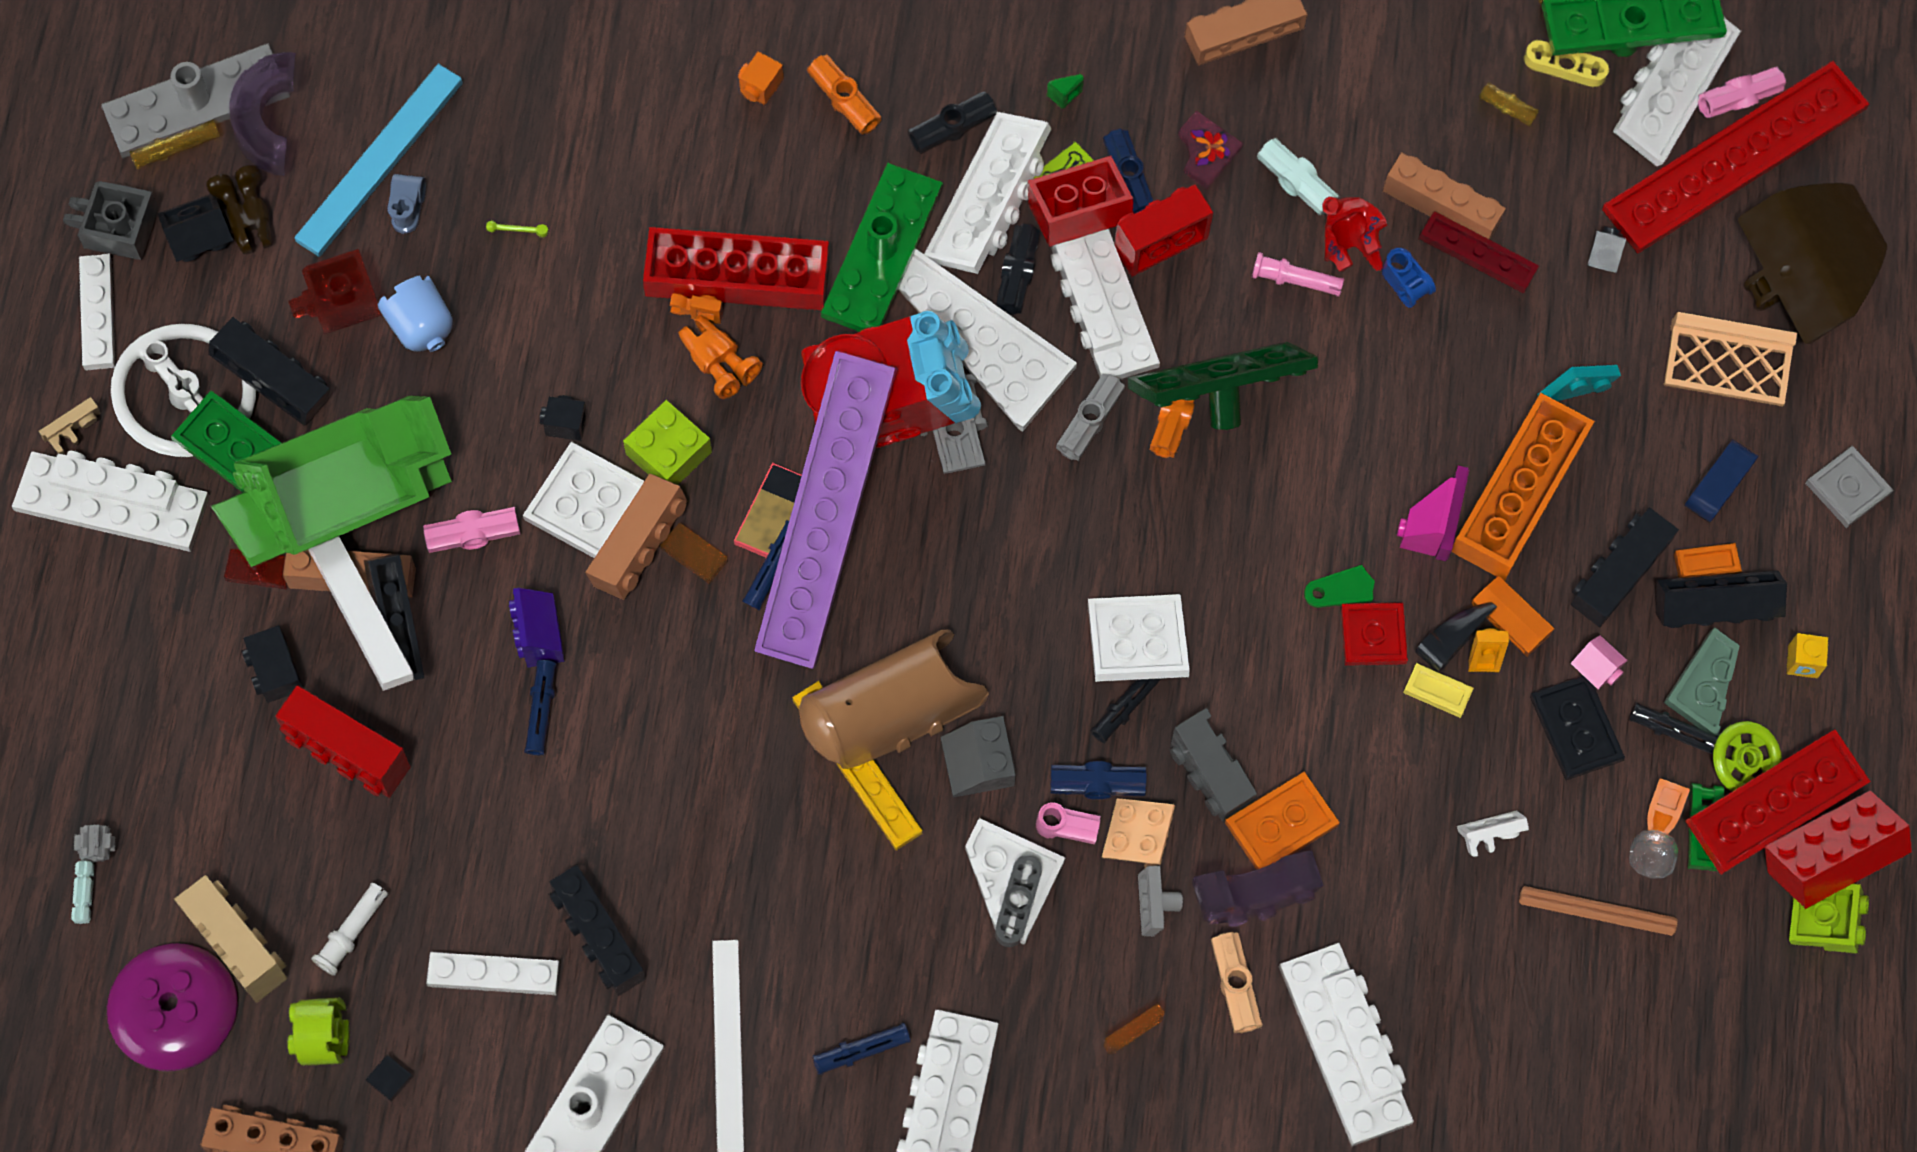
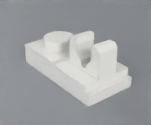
M1517 810L1457 826L1458 832L1465 838L1468 852L1474 857L1478 856L1477 845L1479 841L1485 842V848L1488 852H1494L1493 837L1512 839L1519 836V832L1529 830L1527 818Z

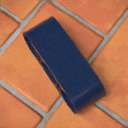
M1733 439L1684 506L1710 523L1759 456Z

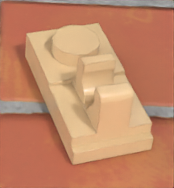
M90 397L41 429L39 433L45 442L48 441L58 454H63L65 452L60 446V438H68L74 445H77L79 441L72 430H76L79 427L85 429L95 423L98 419L96 416L100 414L99 408Z

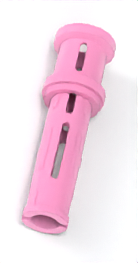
M1258 252L1252 278L1262 277L1274 280L1277 285H1284V282L1340 296L1344 278L1289 265L1290 261H1287V259L1283 258L1280 261L1265 257L1263 253Z

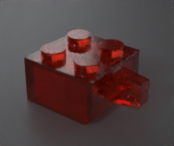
M359 249L306 266L302 273L308 289L303 291L301 296L288 301L294 318L310 315V317L318 316L324 334L382 315L378 309V302Z

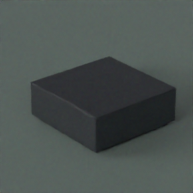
M386 1055L366 1078V1082L392 1102L413 1076Z

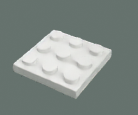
M571 442L523 514V518L532 525L595 558L644 483V480Z
M1180 594L1088 599L1095 682L1189 677L1190 669Z

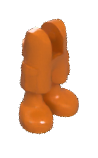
M700 315L694 319V322L702 334L697 337L685 326L678 332L679 337L691 353L690 356L704 374L713 375L716 381L713 388L714 393L720 399L732 397L738 393L740 382L747 386L757 377L763 363L756 356H751L744 360L736 354L738 345L728 334L719 330L706 317ZM726 362L736 377L732 373H728L720 363Z

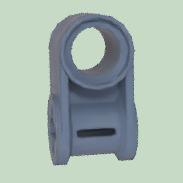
M394 174L392 177L391 193L387 208L392 218V226L399 233H410L418 226L421 206L426 193L425 177Z

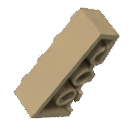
M205 875L174 900L257 1003L288 979L282 971L286 965L275 951L269 954L263 947L267 941L256 927L252 930L247 927L244 921L248 917L237 903L231 907L225 900V897L229 894L218 880L212 883Z

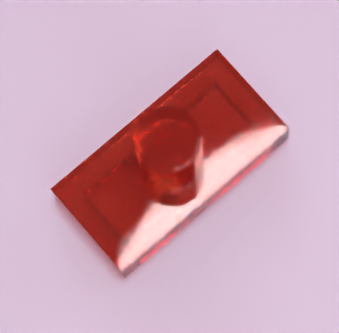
M230 549L224 579L226 582L287 590L288 585L283 577L286 556L279 555L251 567L240 550Z

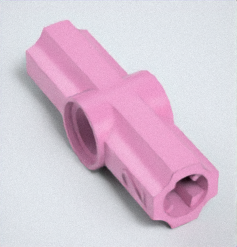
M1773 67L1754 75L1748 74L1725 82L1724 86L1699 94V101L1697 103L1700 112L1706 118H1710L1732 109L1734 111L1759 103V99L1784 91L1786 80L1778 67Z
M515 507L487 513L471 510L458 514L456 519L423 525L429 553L462 547L466 550L478 549L487 545L488 541L520 535Z

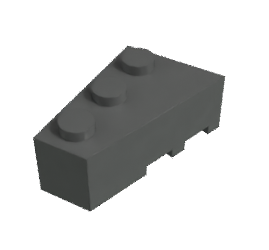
M1205 708L1175 727L1170 745V753L1174 761L1178 765L1183 764L1188 771L1187 777L1192 787L1196 791H1202L1207 799L1205 804L1213 816L1218 815L1222 822H1224L1227 818L1255 802L1257 793L1238 760L1233 761L1224 748L1223 744L1226 743L1222 734L1216 736L1207 721L1211 714Z

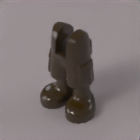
M246 165L235 172V180L245 201L242 205L237 200L233 180L229 175L218 174L209 178L206 182L207 191L224 202L226 208L223 211V217L243 254L252 253L251 242L246 233L256 229L263 248L265 249L272 245L266 202L261 198H257L256 190L261 181L262 174L256 165Z

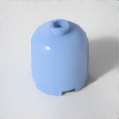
M420 276L410 278L395 286L394 289L397 293L388 300L385 296L380 299L377 304L378 309L405 348L415 352L426 350L434 352L444 346V340L453 328V319L430 276H427L424 280Z

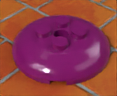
M181 943L159 945L133 958L115 979L107 1003L108 1025L118 1047L135 1062L157 1071L184 1070L209 1059L221 1048L220 1045L226 1039L230 1030L232 1031L238 1012L236 986L231 974L216 956L200 947ZM170 997L178 999V1004L173 1010H163L164 1004Z

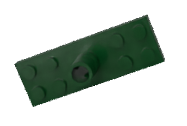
M1284 342L1128 377V389L1158 407L1170 406L1173 404V401L1181 399L1187 401L1197 400L1200 398V395L1209 393L1211 427L1220 430L1234 429L1241 425L1239 386L1260 381L1275 382L1280 380V377L1286 375H1305L1308 370L1318 368V357L1289 342Z

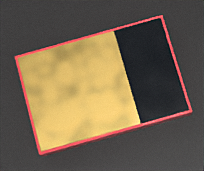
M772 463L734 539V545L767 558L770 552L768 547L771 543H775L785 525V521H790L801 474Z

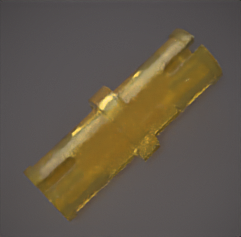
M1490 82L1486 84L1479 96L1480 99L1502 110L1501 113L1505 116L1509 114L1529 127L1539 113L1538 109L1519 100L1516 94L1511 93L1510 95Z

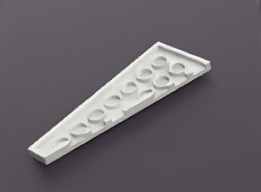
M917 249L915 250L899 286V291L918 313L931 311L944 322L949 320L955 322L959 335L969 346L968 355L962 361L963 365L975 376L978 383L1014 425L1023 432L1076 369L1077 362Z

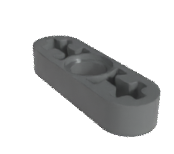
M1022 856L1013 865L995 927V937L1005 947L1018 945L1025 933L1042 872L1040 862L1033 856ZM1026 865H1031L1032 872L1036 874L1029 875L1026 887L1021 886L1023 874L1018 869H1024ZM1020 893L1027 898L1028 903L1023 909H1015L1010 905L1009 898L1013 894ZM1010 916L1017 917L1014 931L1018 932V935L1012 934L1011 938H1006L1005 932L1001 928L1008 927Z

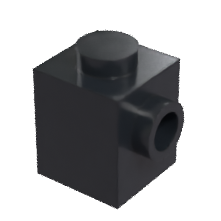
M560 395L557 398L549 397L547 407L542 406L539 419L540 425L544 426L546 436L582 441L587 418L585 402L576 401L574 398Z

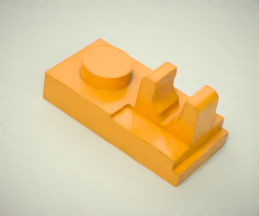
M1488 628L1476 632L1468 660V672H1500L1509 644L1508 631Z

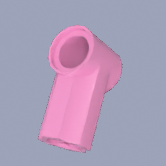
M1047 803L1039 811L1036 819V829L1045 838L1061 837L1095 845L1101 816L1064 809L1057 803ZM1047 815L1055 816L1059 824L1056 826L1047 825L1043 817Z

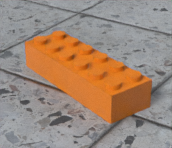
M1540 393L1457 536L1452 553L1496 577L1500 576L1505 581L1595 421Z

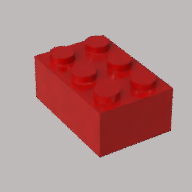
M1112 156L1028 180V204L1049 247L1116 227L1123 216L1133 212V197Z
M1196 184L1188 188L1181 187L1175 190L1170 197L1162 201H1152L1144 210L1136 214L1133 212L1128 213L1117 223L1115 247L1120 260L1131 277L1208 239L1213 211Z

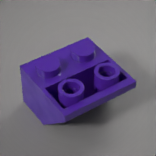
M523 588L513 589L514 600H509V608L514 623L513 635L519 658H525L528 668L537 666L538 660H549L555 663L565 662L553 593Z

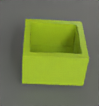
M667 400L623 440L626 455L648 475H655L676 485L680 484L712 453L710 438Z

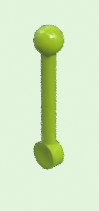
M489 221L486 224V229L489 232L504 230L537 233L539 237L548 235V227L544 224H540L537 227L497 224L495 221Z

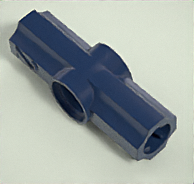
M1117 129L1111 131L1103 137V142L1108 156H1112L1133 197V213L1136 214L1144 210L1153 201L1143 174V163L1136 155L1128 130ZM1131 171L1135 175L1127 176L1123 172Z
M1102 761L1088 762L1084 766L1051 765V794H1082L1086 798L1095 800L1108 799L1112 795L1145 796L1146 767H1114L1112 764Z

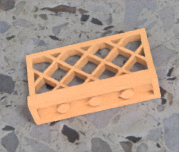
M1677 312L1671 323L1670 331H1672L1664 386L1777 406L1785 405L1793 346L1796 344L1797 333ZM1679 335L1690 337L1697 347L1684 355L1677 345ZM1712 341L1720 342L1726 350V353L1716 360L1713 359L1704 347ZM1740 347H1748L1756 358L1744 365L1735 354V351ZM1700 350L1710 364L1697 372L1687 358ZM1770 352L1784 354L1783 365L1775 371L1764 358ZM1676 354H1677V355L1679 356V358H1680V359H1678L1677 361H1675V356H1676ZM1730 356L1739 370L1727 377L1717 363ZM1757 361H1760L1769 373L1759 382H1756L1747 370ZM1681 362L1685 364L1692 374L1685 381L1672 379L1674 367ZM1711 367L1722 379L1715 386L1707 385L1700 376ZM1780 371H1782L1781 379L1777 375ZM1741 372L1752 385L1746 391L1737 390L1730 381ZM1772 377L1779 386L1778 397L1766 395L1760 385Z

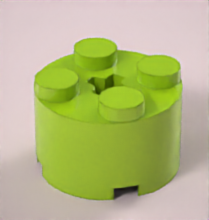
M341 998L300 1000L298 1003H291L289 1016L293 1023V1035L288 1037V1051L290 1055L296 1054L301 1065L342 1064L344 1062L341 1056L348 1053L350 1029L349 1019L342 1020L341 1010L347 1009Z

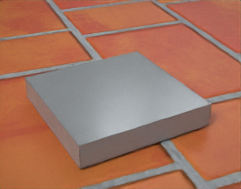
M1853 446L1814 474L1805 483L1846 528L1894 491Z

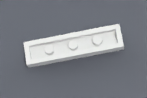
M110 254L80 256L82 366L85 370L115 368L112 258Z
M430 952L427 985L428 987L557 995L560 963L556 960Z

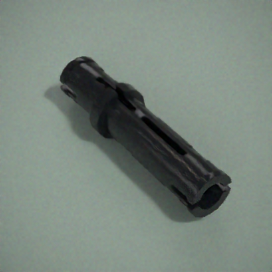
M1163 678L1135 680L1115 704L1111 703L1106 708L1107 713L1090 730L1091 734L1101 743H1106L1120 725H1125L1129 721V715ZM1143 684H1145V686L1139 691V693L1133 699H1131V697L1140 689V687ZM1124 706V709L1121 711V713L1111 723L1110 721Z
M1636 702L1628 719L1631 722H1636L1654 730V734L1658 736L1664 734L1713 755L1714 746L1718 739L1717 736L1669 717L1668 712L1663 711L1660 713ZM1648 718H1652V719H1655V720H1657V721H1660V722H1662V723H1664V724H1667V725H1669V726H1672L1673 729H1671V728H1669V727H1666V726H1664V725H1662V724H1659V723H1657V722H1654V721H1652V720H1649ZM1680 730H1681V731H1684V732H1686V733H1688V734H1691V735L1696 736V737H1698V738H1700V739H1703L1704 741L1697 740V739H1695V738H1693V737H1690V736H1688V735H1685V734H1683V733H1681V732H1679V731H1680Z

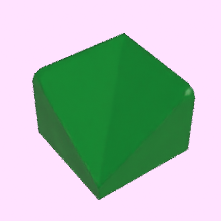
M1077 74L1048 82L1047 96L1060 108H1065L1082 93L1084 76Z

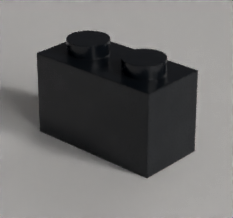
M279 625L243 638L246 649L241 651L247 667L253 666L256 676L252 677L251 680L257 695L263 694L267 703L289 696L297 685L303 688L285 636Z

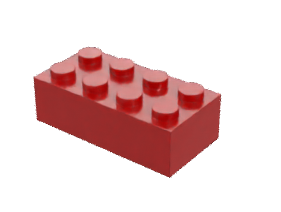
M298 685L275 715L281 726L279 730L285 734L286 737L284 739L297 749H301L304 746L312 751L310 755L324 765L330 762L337 766V772L348 780L352 781L355 777L364 783L363 787L375 796L383 794L390 798L411 768L403 748Z
M1872 791L1862 794L1765 846L1768 874L1805 909L1912 853L1910 825Z

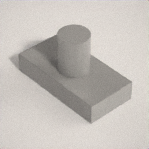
M1147 866L1138 874L1142 936H1155L1164 929L1163 911H1181L1183 897L1180 892H1162L1160 866Z

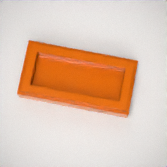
M1736 543L1682 549L1674 552L1679 578L1740 574L1742 572Z

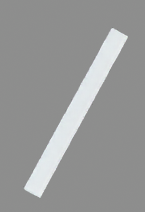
M738 940L713 941L717 1152H744Z

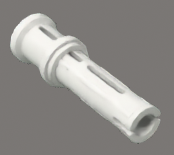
M375 883L369 885L370 887L338 931L329 933L327 936L329 940L320 953L313 955L311 958L317 966L331 975H336L338 972L337 966L347 953H351L354 950L353 947L355 945L353 941L385 897L388 896V893L385 890L381 891L382 888Z

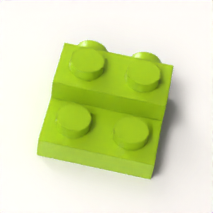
M1852 884L1807 909L1794 898L1790 943L1793 945L1824 947L1825 951L1858 953V945H1865L1866 927L1860 926L1861 914L1867 915L1869 909V896L1863 895L1864 892L1861 884Z

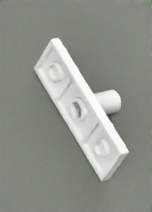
M607 1015L525 1152H603L662 1054L664 1046L612 1016ZM587 1105L591 1107L590 1111L584 1115L576 1114V1111L582 1106Z

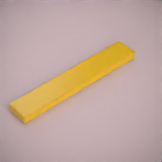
M817 681L793 696L792 699L797 708L799 709L802 697L823 688V686ZM874 760L849 769H844L836 763L896 851L922 834V829Z

